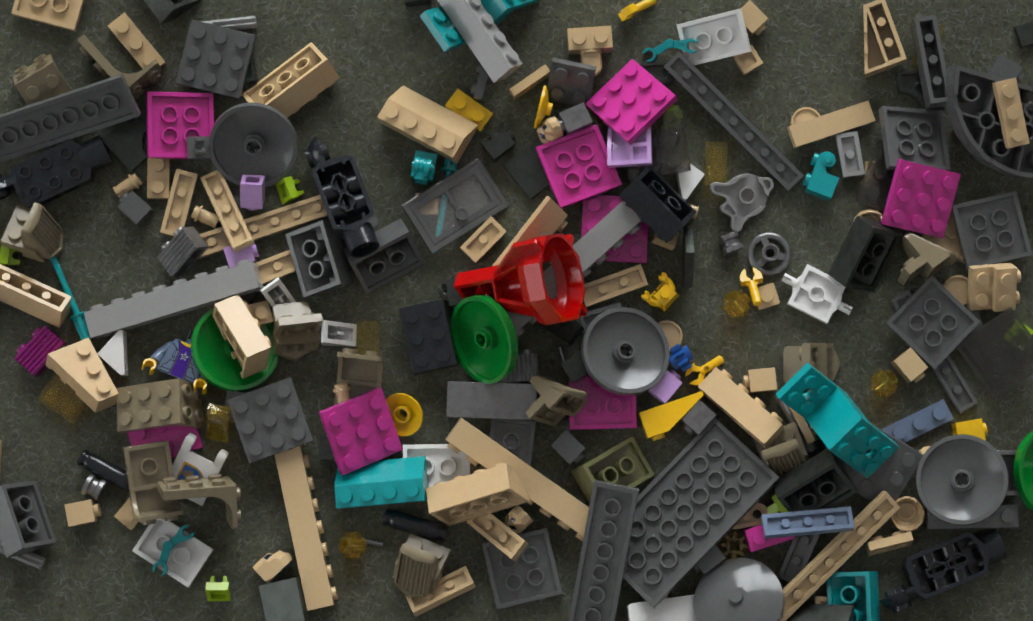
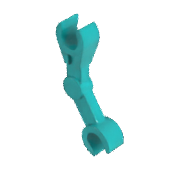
M666 39L665 42L655 48L644 49L642 54L652 51L653 57L646 61L652 62L657 60L659 54L672 48H678L688 53L698 52L697 50L689 49V44L691 42H699L695 39L681 41Z
M190 525L182 526L172 539L163 543V550L159 561L152 567L153 573H156L157 566L161 564L164 566L162 576L167 574V561L171 550L177 544L192 539L195 536V532L191 533L190 536L184 535L185 528H188Z

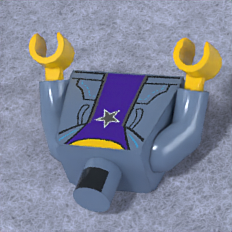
M190 330L186 342L175 338L174 341L167 342L157 349L150 358L143 361L141 370L145 367H151L149 375H153L156 366H158L157 370L192 383L193 392H196V389L201 387L203 388V394L207 393L208 381L198 372L191 356L190 342L192 330Z

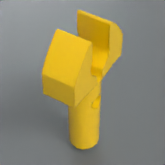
M643 0L637 4L632 3L622 9L618 15L622 22L627 21L640 11L655 5L657 0Z
M753 267V280L746 276V270L744 269L740 274L741 287H749L753 305L759 306L762 302L757 285L763 283L762 273Z
M719 355L701 367L696 366L695 363L691 364L692 367L686 370L685 377L691 372H700L696 380L689 384L699 386L704 380L705 374L723 364L724 359Z

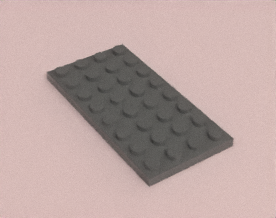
M714 417L701 433L638 495L623 578L655 609L780 478Z

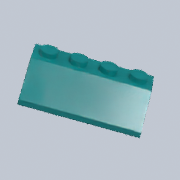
M426 456L378 460L345 475H341L337 467L334 486L336 509L427 501L428 475Z
M878 571L835 572L826 580L827 604L854 605V621H880Z

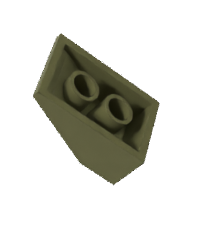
M633 436L571 471L589 504L594 480L635 487L655 475Z

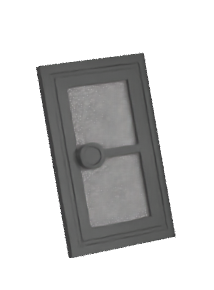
M476 158L401 205L431 254L509 206L479 158Z

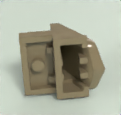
M34 202L31 209L17 205L0 243L1 246L21 251L24 257L44 263L45 259H51L62 251L63 230L60 224L55 221L41 204Z
M908 233L903 236L899 247L909 260L903 264L904 267L900 270L901 275L898 278V282L904 287L919 275L926 281L931 275H935L945 266L953 265L958 259L950 250L918 235Z
M308 302L276 304L273 306L274 330L272 340L274 355L278 354L280 357L296 362L311 351L318 349L321 341L319 331L323 323L321 313H311Z
M802 343V346H786L784 348L783 381L785 383L807 362L832 382L835 381L841 368V362L833 348V343Z
M535 375L529 381L540 394V397L531 404V407L525 413L532 420L555 427L565 415L575 417L589 402L587 400L588 394L585 391L556 382L548 376Z
M796 422L783 426L784 430L767 449L754 439L761 461L779 478L809 460Z
M410 533L406 543L402 544L395 563L392 577L395 585L408 598L426 597L429 593L433 595L443 576L442 571L451 555V549Z

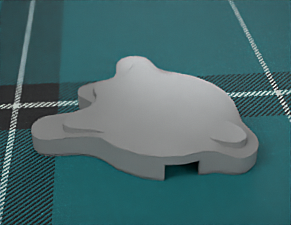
M745 173L733 177L726 183L713 182L709 186V191L714 195L724 198V203L720 205L719 210L730 217V229L733 232H739L742 230L747 219L756 216L766 207L767 197H769L770 191L774 187V182L769 177H759Z

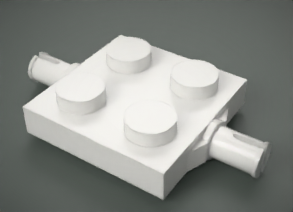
M808 264L802 275L797 279L785 273L781 280L793 287L787 305L825 324L828 323L832 313L837 309L849 315L853 308L841 301L842 293L845 289L842 284L830 275Z

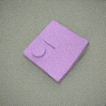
M651 126L631 145L608 127V168L653 165Z

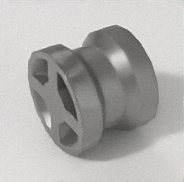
M738 231L717 239L718 243L723 247V256L744 248L743 244L738 240Z
M90 474L82 487L81 494L85 496L90 495L94 500L99 501L108 482L104 479L98 480L95 475Z

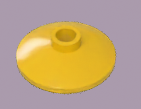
M545 85L543 86L533 127L535 129L541 124L545 115L550 116L553 103L549 102L548 90Z
M404 393L392 394L386 398L398 436H410L417 432L423 422V412L419 403L413 397ZM402 409L407 412V415L403 414Z

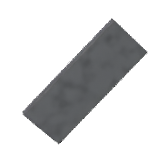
M448 381L446 417L532 420L525 412L537 400V390L532 384H485L482 382Z

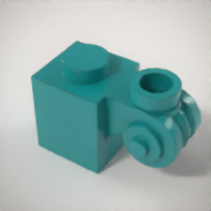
M415 151L414 161L411 165V179L415 180V184L427 186L428 183H433L438 161L437 154Z
M828 151L821 154L814 153L810 165L814 166L811 174H806L803 185L806 186L805 193L826 201L831 200L839 177L826 172L835 164L836 159L833 153Z

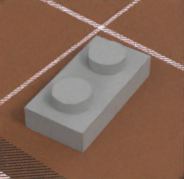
M858 131L836 134L835 142L842 179L864 176L865 171Z

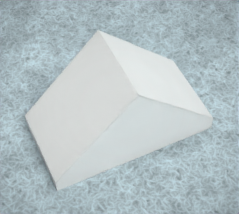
M676 156L674 158V166L679 195L687 201L705 174L682 157Z
M279 277L260 290L272 307L276 304L296 302Z
M323 320L321 345L356 346L357 324Z
M118 330L97 354L120 375L128 376L127 332Z

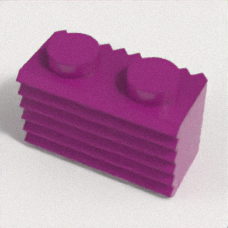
M46 325L43 328L39 326L31 334L32 340L28 344L23 343L17 349L16 353L18 355L14 358L35 377H39L47 368L45 364L48 353L68 345Z

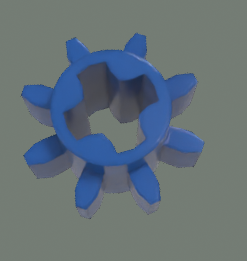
M677 344L670 348L672 354H670L669 361L675 371L681 368L684 372L692 367L690 362L695 359L687 345L681 348Z

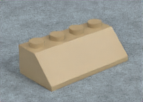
M310 42L249 88L242 96L248 103H262L271 106L288 118L290 115L298 112L306 103L314 100L323 90L331 87L340 77L328 59Z
M405 86L400 87L387 99L377 117L383 125L456 164L479 127L472 121Z
M546 196L492 266L500 264L513 243L535 237L553 235L557 231L561 233L568 224L566 221L568 215L549 196Z
M498 463L492 468L486 470L479 469L474 471L473 474L456 476L454 480L437 482L434 486L426 488L429 514L448 526L529 502V497L517 471L507 463Z

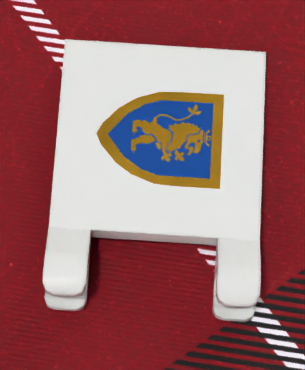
M189 433L172 465L174 477L177 480H185L187 476L208 478L210 474H219L229 452L221 449L215 461L212 462L190 451L197 436ZM207 497L190 498L189 500L203 506Z

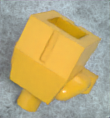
M662 272L661 276H658V280L662 283L656 288L657 291L654 290L651 295L648 291H645L641 298L649 305L658 307L664 313L679 297V294L675 292L676 288L673 281L667 277L665 272Z

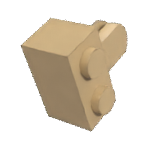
M611 26L568 28V56L580 55L581 63L597 66L595 76L600 74L602 70L601 54L612 53Z

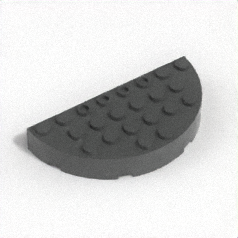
M958 65L947 67L946 108L953 130L962 145L976 160L998 173L1017 178H1033V87L1017 83L1030 144L1006 149L992 83L1007 79Z

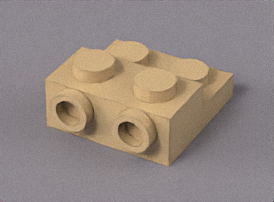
M1012 263L969 266L967 309L970 311L992 309L994 312L1015 310L1016 304L1020 303L1019 291H1016L1017 283L1021 282L1020 270Z

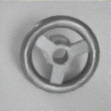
M766 232L759 234L750 242L747 258L751 267L759 270L762 275L774 276L780 274L788 267L791 260V249L788 242L782 236ZM768 239L778 241L782 245L784 253H780L779 248L775 244H769ZM761 241L763 245L761 251L762 258L756 263L754 249ZM771 250L773 257H768L766 251ZM776 259L783 261L775 269L762 268L767 261L773 262Z

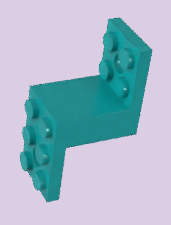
M481 0V4L487 13L492 16L497 26L512 11L535 4L539 0ZM442 6L426 10L420 15L444 52L467 45Z
M808 362L776 393L782 402L807 420L832 453L867 479L900 448L896 442L868 421L843 389ZM810 388L808 392L802 394L805 389Z

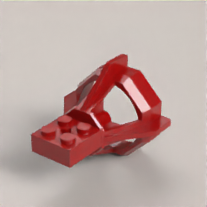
M572 234L545 235L513 243L499 265L457 273L453 286L462 299L473 295H486L498 302L506 312L535 317L539 323L544 325L576 320L579 317L586 316L588 311L583 304L586 291L580 258L573 248L574 237ZM550 261L554 270L557 299L549 298L545 288L542 264Z

